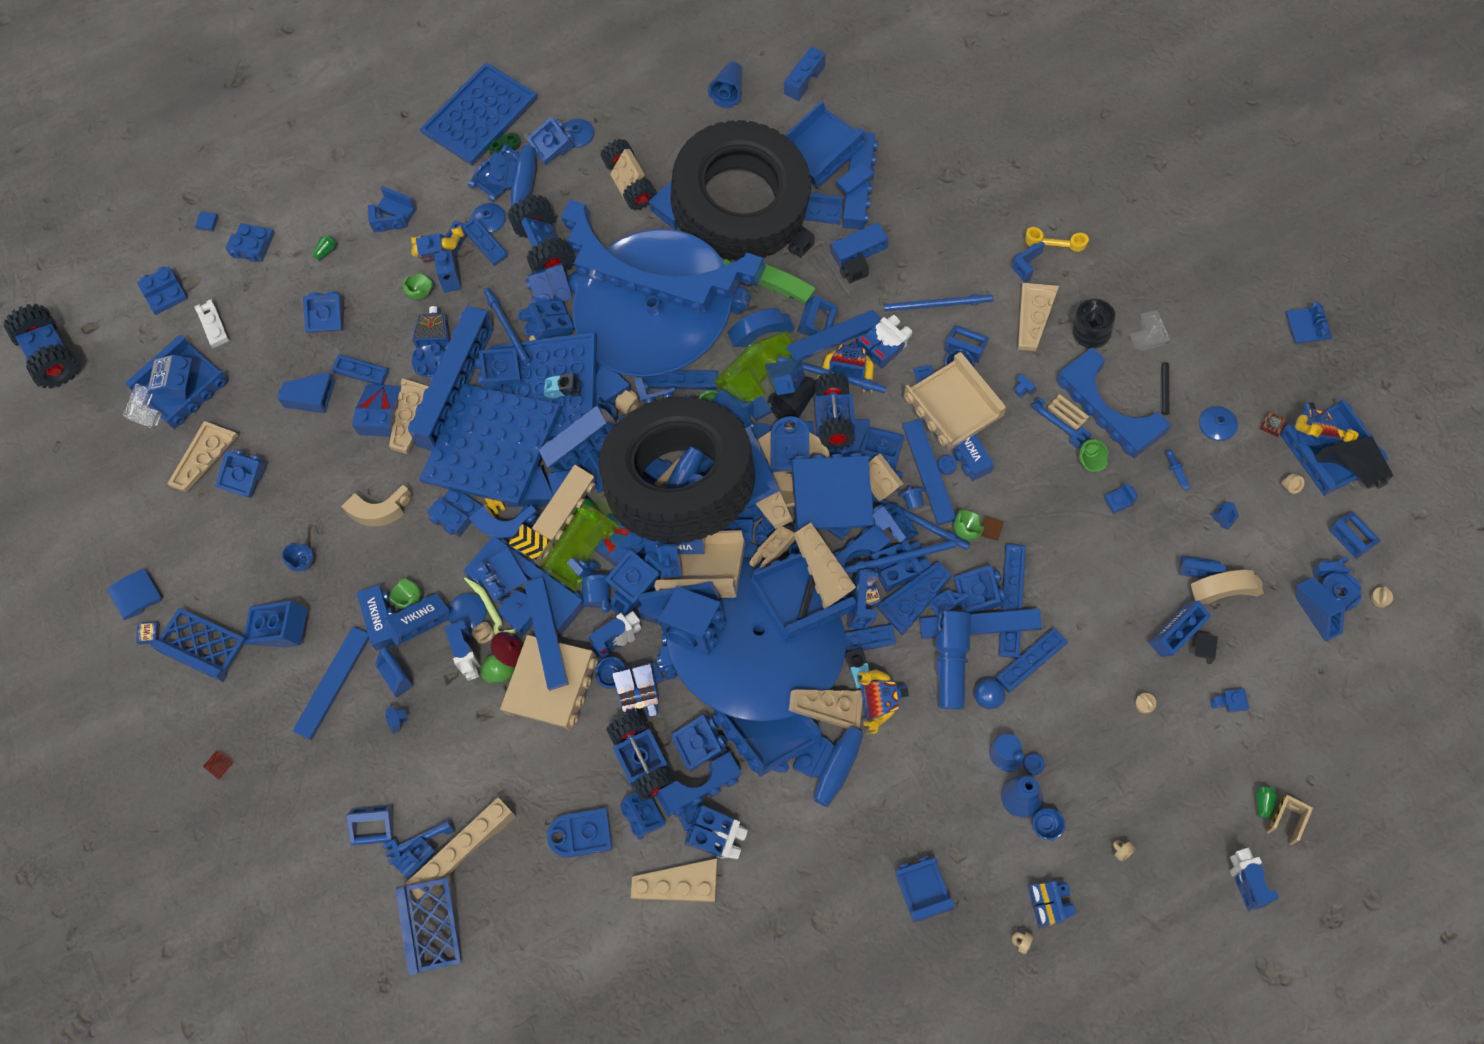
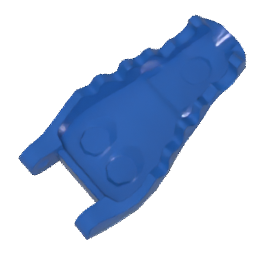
M504 145L498 153L510 157L514 162L517 161L519 156L518 151L513 150L512 147ZM490 157L488 161L485 160L479 165L468 186L472 189L476 186L488 194V200L493 202L503 194L505 189L501 190L486 185L491 162Z

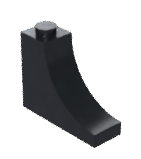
M1372 436L1324 447L1315 456L1317 463H1334L1351 470L1363 481L1367 489L1373 487L1377 489L1382 488L1394 476Z

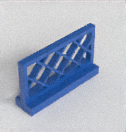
M178 608L158 640L154 639L150 646L165 656L224 682L227 677L226 671L246 639ZM181 615L187 616L188 623L178 626V620ZM202 623L205 631L195 634L193 626ZM190 627L191 635L181 638L180 630ZM219 631L221 638L211 641L209 633ZM176 632L178 640L172 642L165 641L169 634ZM206 635L208 643L198 646L196 638ZM233 638L238 640L234 647L227 649V640ZM192 640L194 648L185 650L183 642ZM222 643L224 651L214 654L212 646ZM209 647L210 655L203 658L200 657L199 650ZM225 655L226 661L223 666L217 665L215 658Z
M448 878L406 886H396L395 890L409 976L418 974V972L461 963ZM444 883L445 892L440 899L430 893L434 885ZM419 888L425 892V895L417 903L411 899L410 890ZM427 895L438 901L432 911L421 905ZM445 896H446V901H447V903H445L444 901H442ZM412 903L416 905L414 910L412 908ZM440 903L448 908V914L444 920L434 914ZM418 908L429 914L422 924L414 920V913ZM431 916L441 922L435 932L424 926ZM448 917H449V919H450V924H448V923L446 922V920L448 919ZM415 924L420 927L417 932ZM443 925L450 928L452 932L447 941L437 935ZM422 929L432 935L426 945L417 940V935ZM434 937L444 943L438 954L428 948ZM452 938L454 946L449 943ZM419 946L423 948L421 952H419ZM448 946L455 951L456 959L445 960L440 955ZM426 950L435 956V959L431 964L422 966L420 957Z

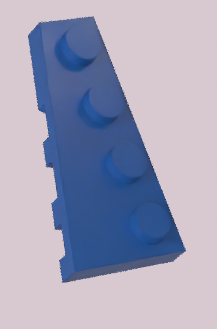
M938 561L877 605L878 610L903 636L949 582L951 573Z

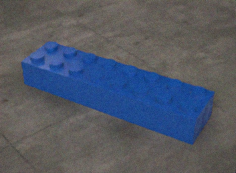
M466 306L465 311L461 313L460 321L457 327L453 329L452 338L446 344L445 353L438 361V368L431 376L430 385L423 393L422 402L416 407V414L408 425V432L417 447L429 451L435 448L437 438L440 436L444 423L451 413L452 405L456 402L459 390L463 384L469 385L476 370V358H479V350H485L494 331L487 311Z

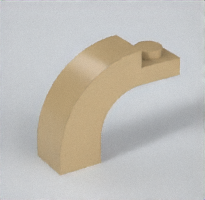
M402 485L382 503H367L354 493L341 507L350 518L362 525L383 526L402 517L404 513L401 507L407 505L413 496L408 488Z
M1253 570L1224 572L1203 578L1191 584L1195 601H1200L1203 604H1210L1221 598L1243 594L1258 597L1264 594L1262 581L1259 575L1254 574Z

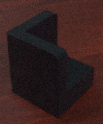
M1197 632L1192 641V646L1195 647L1194 655L1206 658L1207 664H1212L1216 659L1218 636Z

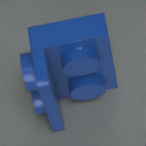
M811 193L805 221L840 225L843 197Z
M1182 556L1180 558L1179 575L1206 578L1224 573L1226 565H1222L1220 561Z
M637 792L626 796L620 804L621 812L629 821L631 831L638 840L643 839L646 834L663 828L666 824L653 799L641 801Z

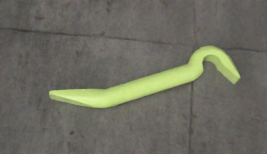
M464 578L483 600L495 623L494 634L496 635L500 632L515 634V630L499 631L503 622L486 590L477 583Z

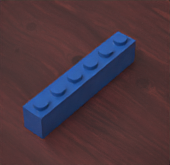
M865 132L868 142L851 157L849 171L861 162L870 169L872 165H875L876 154H873V151H877L878 140H875V133ZM870 179L850 195H846L843 228L863 230L864 223H868L869 213L866 212V208L870 209L871 198H868V194H872L873 183H870Z

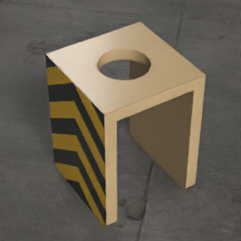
M521 525L509 542L511 547L521 552L526 560H533L540 569L554 550L549 539L525 525Z
M1286 795L1278 801L1266 833L1269 834L1277 828L1286 807L1300 814L1289 844L1293 845L1300 840L1313 807Z

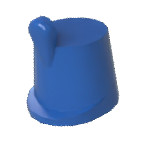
M590 575L582 578L584 606L602 608V611L605 613L610 611L611 585L604 580L608 575Z
M1003 734L990 746V759L1002 771L1013 772L1022 765L1024 754L1021 742L1016 736Z

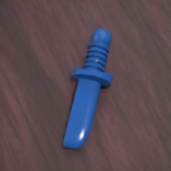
M1167 450L1166 455L1171 464L1169 470H1174L1183 489H1190L1181 468L1183 463H1178L1174 452Z

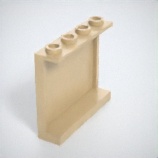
M961 352L954 356L953 362L911 388L909 385L905 386L904 397L906 401L915 407L917 415L920 418L923 417L927 422L929 430L935 432L940 444L946 446L948 450L967 440L1005 414L1006 406Z
M742 530L719 531L712 536L708 535L705 543V554H679L682 577L662 578L661 575V579L655 582L656 591L712 581L720 593L719 598L736 597L745 549Z
M527 635L500 710L508 716L514 717V715L560 726L572 732L573 727L578 723V712L585 702L584 695L586 689L591 685L592 672L598 664L597 656L591 650L559 643L569 685L549 691L537 639Z

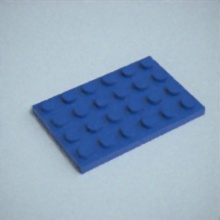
M485 62L420 128V131L465 162L473 165L488 150V146L498 139L538 98L537 93Z

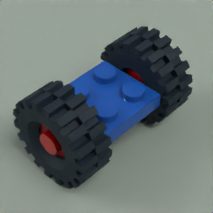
M532 195V198L527 196L525 200H518L519 203H514L513 208L509 209L508 219L516 235L529 238L532 251L529 250L527 262L531 271L534 272L562 263L566 274V270H570L572 268L571 265H574L575 257L568 242L559 237L557 239L552 225L556 217L549 201L541 195L538 197Z
M27 304L25 308L20 306L18 307L19 310L16 311L14 309L11 311L12 315L8 314V320H4V328L12 343L16 346L19 345L27 359L26 368L34 383L38 387L41 386L46 389L48 386L49 389H52L54 386L60 387V384L68 383L69 379L73 380V375L78 374L79 363L71 349L61 342L55 331L57 330V324L49 310L43 305L39 307L38 304L33 306Z

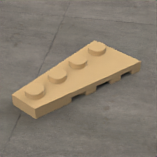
M402 379L401 392H399L398 396L399 403L395 412L396 418L392 427L389 447L391 450L408 454L414 442L408 432V425L416 414V407L422 402L425 389L429 386Z
M811 522L793 534L802 557L807 561L809 566L807 569L816 583L815 588L817 593H820L824 609L856 588Z
M791 691L789 711L847 729L849 726L860 729L861 691Z

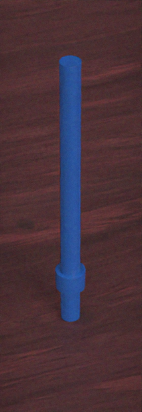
M485 288L484 294L487 297V303L495 311L524 364L529 363L530 359L500 308L499 300L493 295L490 288Z
M972 294L970 297L884 304V311L962 304L979 305V303L993 302V295L978 296V294Z
M783 356L778 358V362L794 360ZM802 362L803 370L822 376L824 373L829 375V372L835 374V371ZM844 374V376H847L850 384L860 386L867 391L874 390L885 393L886 386L873 383V380L865 378L863 380Z
M871 492L872 501L878 503L879 505L882 504L884 506L887 503L894 504L886 499L878 501V499ZM901 507L910 521L946 539L945 542L954 540L957 546L968 550L970 543L957 537V534L951 531L949 533Z
M952 540L867 562L859 561L855 562V565L843 567L846 574L858 573L863 569H871L956 548V543Z

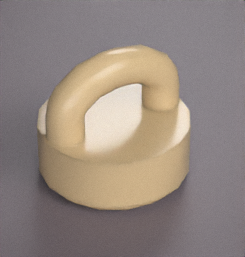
M1291 474L1283 479L1281 484L1288 492L1296 494L1303 489L1305 481L1302 476Z
M1387 586L1379 587L1372 592L1371 601L1375 606L1384 608L1393 601V594Z
M483 622L473 629L472 635L479 643L483 644L493 638L494 631L487 622Z
M1141 693L1135 700V707L1142 714L1151 713L1157 705L1155 697L1149 693Z
M1120 840L1113 842V846L1117 850L1115 857L1121 862L1129 858L1135 851L1136 847L1131 842L1126 844Z
M1019 932L1014 933L1012 942L1015 946L1019 947L1018 952L1024 955L1027 954L1034 935L1028 932L1025 935Z

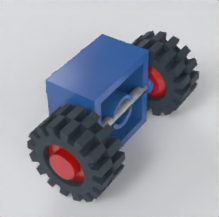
M829 372V375L824 373L823 377L819 376L815 381L814 413L816 434L821 439L823 447H828L829 450L832 448L834 450L838 448L843 450L844 447H850L854 443L853 441H855V415L853 398L849 390V381L843 373L840 375L839 372H835V374Z
M632 712L629 715L626 714L624 717H619L617 721L614 720L612 724L608 725L606 728L613 744L616 745L613 747L615 754L632 789L635 788L641 801L653 799L659 790L674 783L668 772V765L650 729L646 730V725L640 713Z

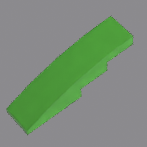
M765 264L766 268L758 283L772 293L775 290L787 298L792 296L803 304L807 303L815 291V287L782 270Z

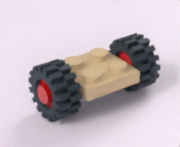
M615 139L613 143L609 142L608 146L605 145L603 147L605 150H601L602 154L600 156L609 170L611 169L610 175L631 210L636 211L637 209L642 210V207L644 209L647 208L649 201L657 194V191L650 180L643 178L645 174L636 161L628 141L625 139H618L616 141Z

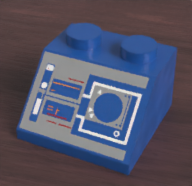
M170 355L154 359L147 393L186 400L192 372V358Z

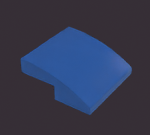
M145 569L136 571L107 588V592L123 620L143 613L142 609L161 602V597Z

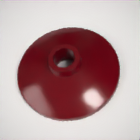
M497 633L492 638L490 644L493 655L502 664L516 667L524 643L512 633Z

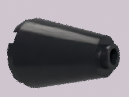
M804 376L796 392L777 395L776 392L771 394L768 398V404L771 402V410L775 417L779 420L789 416L800 418L816 392L815 380L812 377Z

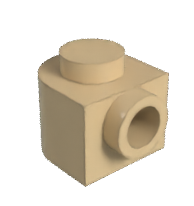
M625 390L615 400V407L625 415L640 406L638 396L631 390L629 392Z

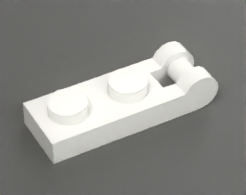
M210 299L203 305H196L195 309L212 348L228 342L229 338L213 300ZM207 310H210V311H211L210 313H207V314L204 313V312L207 311Z

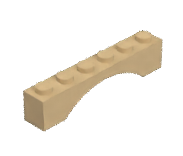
M497 798L404 885L448 877L468 855L492 836L502 831L516 816ZM442 884L434 885L430 893L434 894L437 892ZM417 888L410 890V895L419 903L425 892ZM427 895V897L424 899L421 905H423L431 896Z

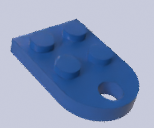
M784 417L773 425L771 430L772 472H792V466H789V462L796 456H806V459H810L809 429L800 418ZM789 423H793L795 425V428L792 430H787L785 426Z
M603 808L568 814L555 819L547 832V841L550 848L555 854L564 858L612 851L607 809ZM562 833L564 836L563 841L554 843V834Z

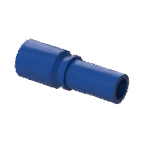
M944 611V615H939L936 650L940 653V657L937 658V675L939 676L938 708L964 709L965 663H968L965 655L970 651L971 614L966 612Z

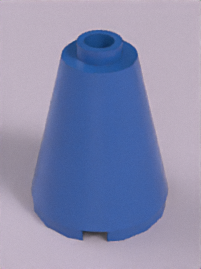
M733 61L727 63L709 84L708 95L712 97L716 105L730 108L739 103L742 92L741 65Z
M1019 776L1010 779L1004 785L1001 800L1009 814L1020 818H1027L1040 810L1043 803V793L1035 778Z

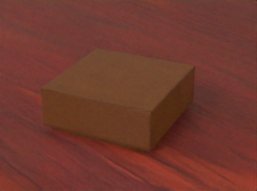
M985 516L982 525L984 529L981 536L998 541L1004 521Z

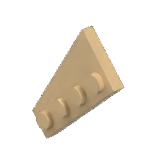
M1022 283L1018 350H1037L1059 286Z
M204 421L167 484L172 488L187 493L233 443L238 434Z
M780 491L756 503L757 507L775 529L793 521Z
M717 859L633 876L631 899L715 902Z

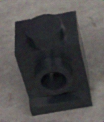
M801 225L799 232L795 233L790 239L789 252L800 258L803 257L815 245V235Z
M859 253L858 258L849 259L843 263L840 272L842 277L846 278L850 284L868 277L869 266L863 254Z

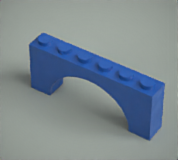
M1092 347L1061 370L1057 382L1062 389H1065L1071 395L1075 402H1078L1083 407L1086 414L1091 415L1096 420L1098 426L1104 428L1109 433L1111 439L1118 442L1122 446L1123 451L1134 459L1167 434L1171 424L1159 412L1144 418H1132L1119 414L1106 405L1096 387V375L1103 368L1105 359Z
M493 536L463 570L465 575L471 581L483 587L484 584L474 568L478 566L480 561H486L508 548L527 580L530 581L539 577L544 578L559 639L585 607L583 605V597L576 591L573 593L569 591L568 586L562 581H555L551 573L547 570H540L538 564L531 559L526 560L523 557L524 555L518 550H512L504 539H497Z

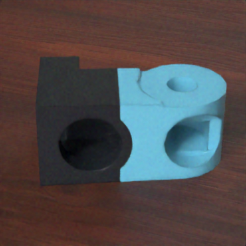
M574 373L545 379L544 395L548 398H558L567 395L577 397L581 394V380Z
M863 648L845 653V660L856 689L861 688L857 681L862 676L858 675V672L870 671Z

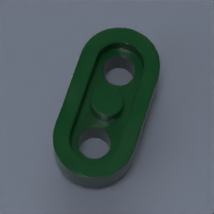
M508 133L494 140L488 146L489 154L492 156L493 152L499 153L504 145L517 150L521 146L519 135Z

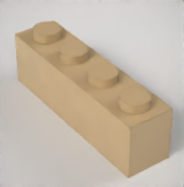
M574 465L532 529L549 539L552 544L556 540L559 541L564 534L563 529L566 524L570 525L575 517L573 514L576 509H580L583 506L586 494L591 493L595 488L594 476Z

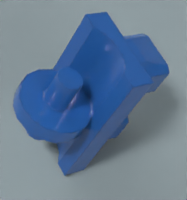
M668 542L657 545L656 549L662 578L682 577L677 544Z
M419 837L393 865L409 879L435 853V850L422 837Z

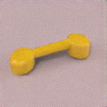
M1037 227L1028 228L1025 235V242L1029 247L1043 242L1046 246L1068 247L1074 252L1085 250L1089 241V237L1084 233H1076L1070 240L1043 238V232Z

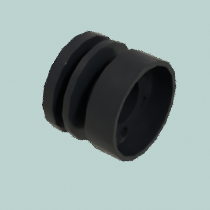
M1089 299L1081 303L1075 315L1073 326L1074 339L1086 348H1099L1108 343L1115 322L1116 313L1114 308L1108 302L1101 299Z

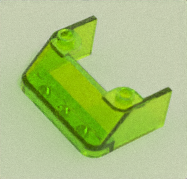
M785 331L750 345L714 380V383L719 389H725L731 396L742 402L747 401L749 403L757 397L765 395L766 392L760 384L767 377L765 365L777 363L779 356L794 359L787 350L788 345L794 343L788 332Z
M584 504L564 531L562 538L555 544L541 568L574 591H577L578 588L576 586L581 582L582 577L578 576L567 563L571 558H582L587 561L601 539L610 538L615 528L619 529L620 525L595 508Z

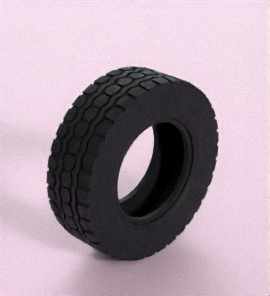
M730 120L725 123H715L714 126H707L704 130L701 129L683 145L678 153L672 171L670 193L671 208L675 221L682 232L700 238L710 245L723 259L737 261L743 258L746 253L766 258L767 255L771 256L777 253V250L780 251L790 243L791 237L799 232V227L803 224L809 204L811 177L803 154L784 134H780L774 128L770 129L767 125L758 124V122ZM744 169L758 174L767 181L772 188L775 198L767 207L759 211L736 213L719 206L710 197L705 185L714 175L722 171Z
M674 397V399H661L659 402L657 400L649 403L647 406L645 404L617 422V425L610 430V434L606 436L600 450L599 474L611 512L628 531L635 533V535L641 538L645 537L650 541L677 544L684 541L685 543L693 542L695 539L701 540L707 538L708 535L712 536L718 533L720 529L723 530L729 526L730 522H734L739 517V513L741 514L744 511L753 493L755 467L751 443L746 429L732 412L714 402L709 403L708 400L700 398L697 400L692 397ZM690 446L703 451L704 455L714 461L712 468L702 479L682 488H659L648 484L641 478L649 464L658 457L674 451L688 450Z

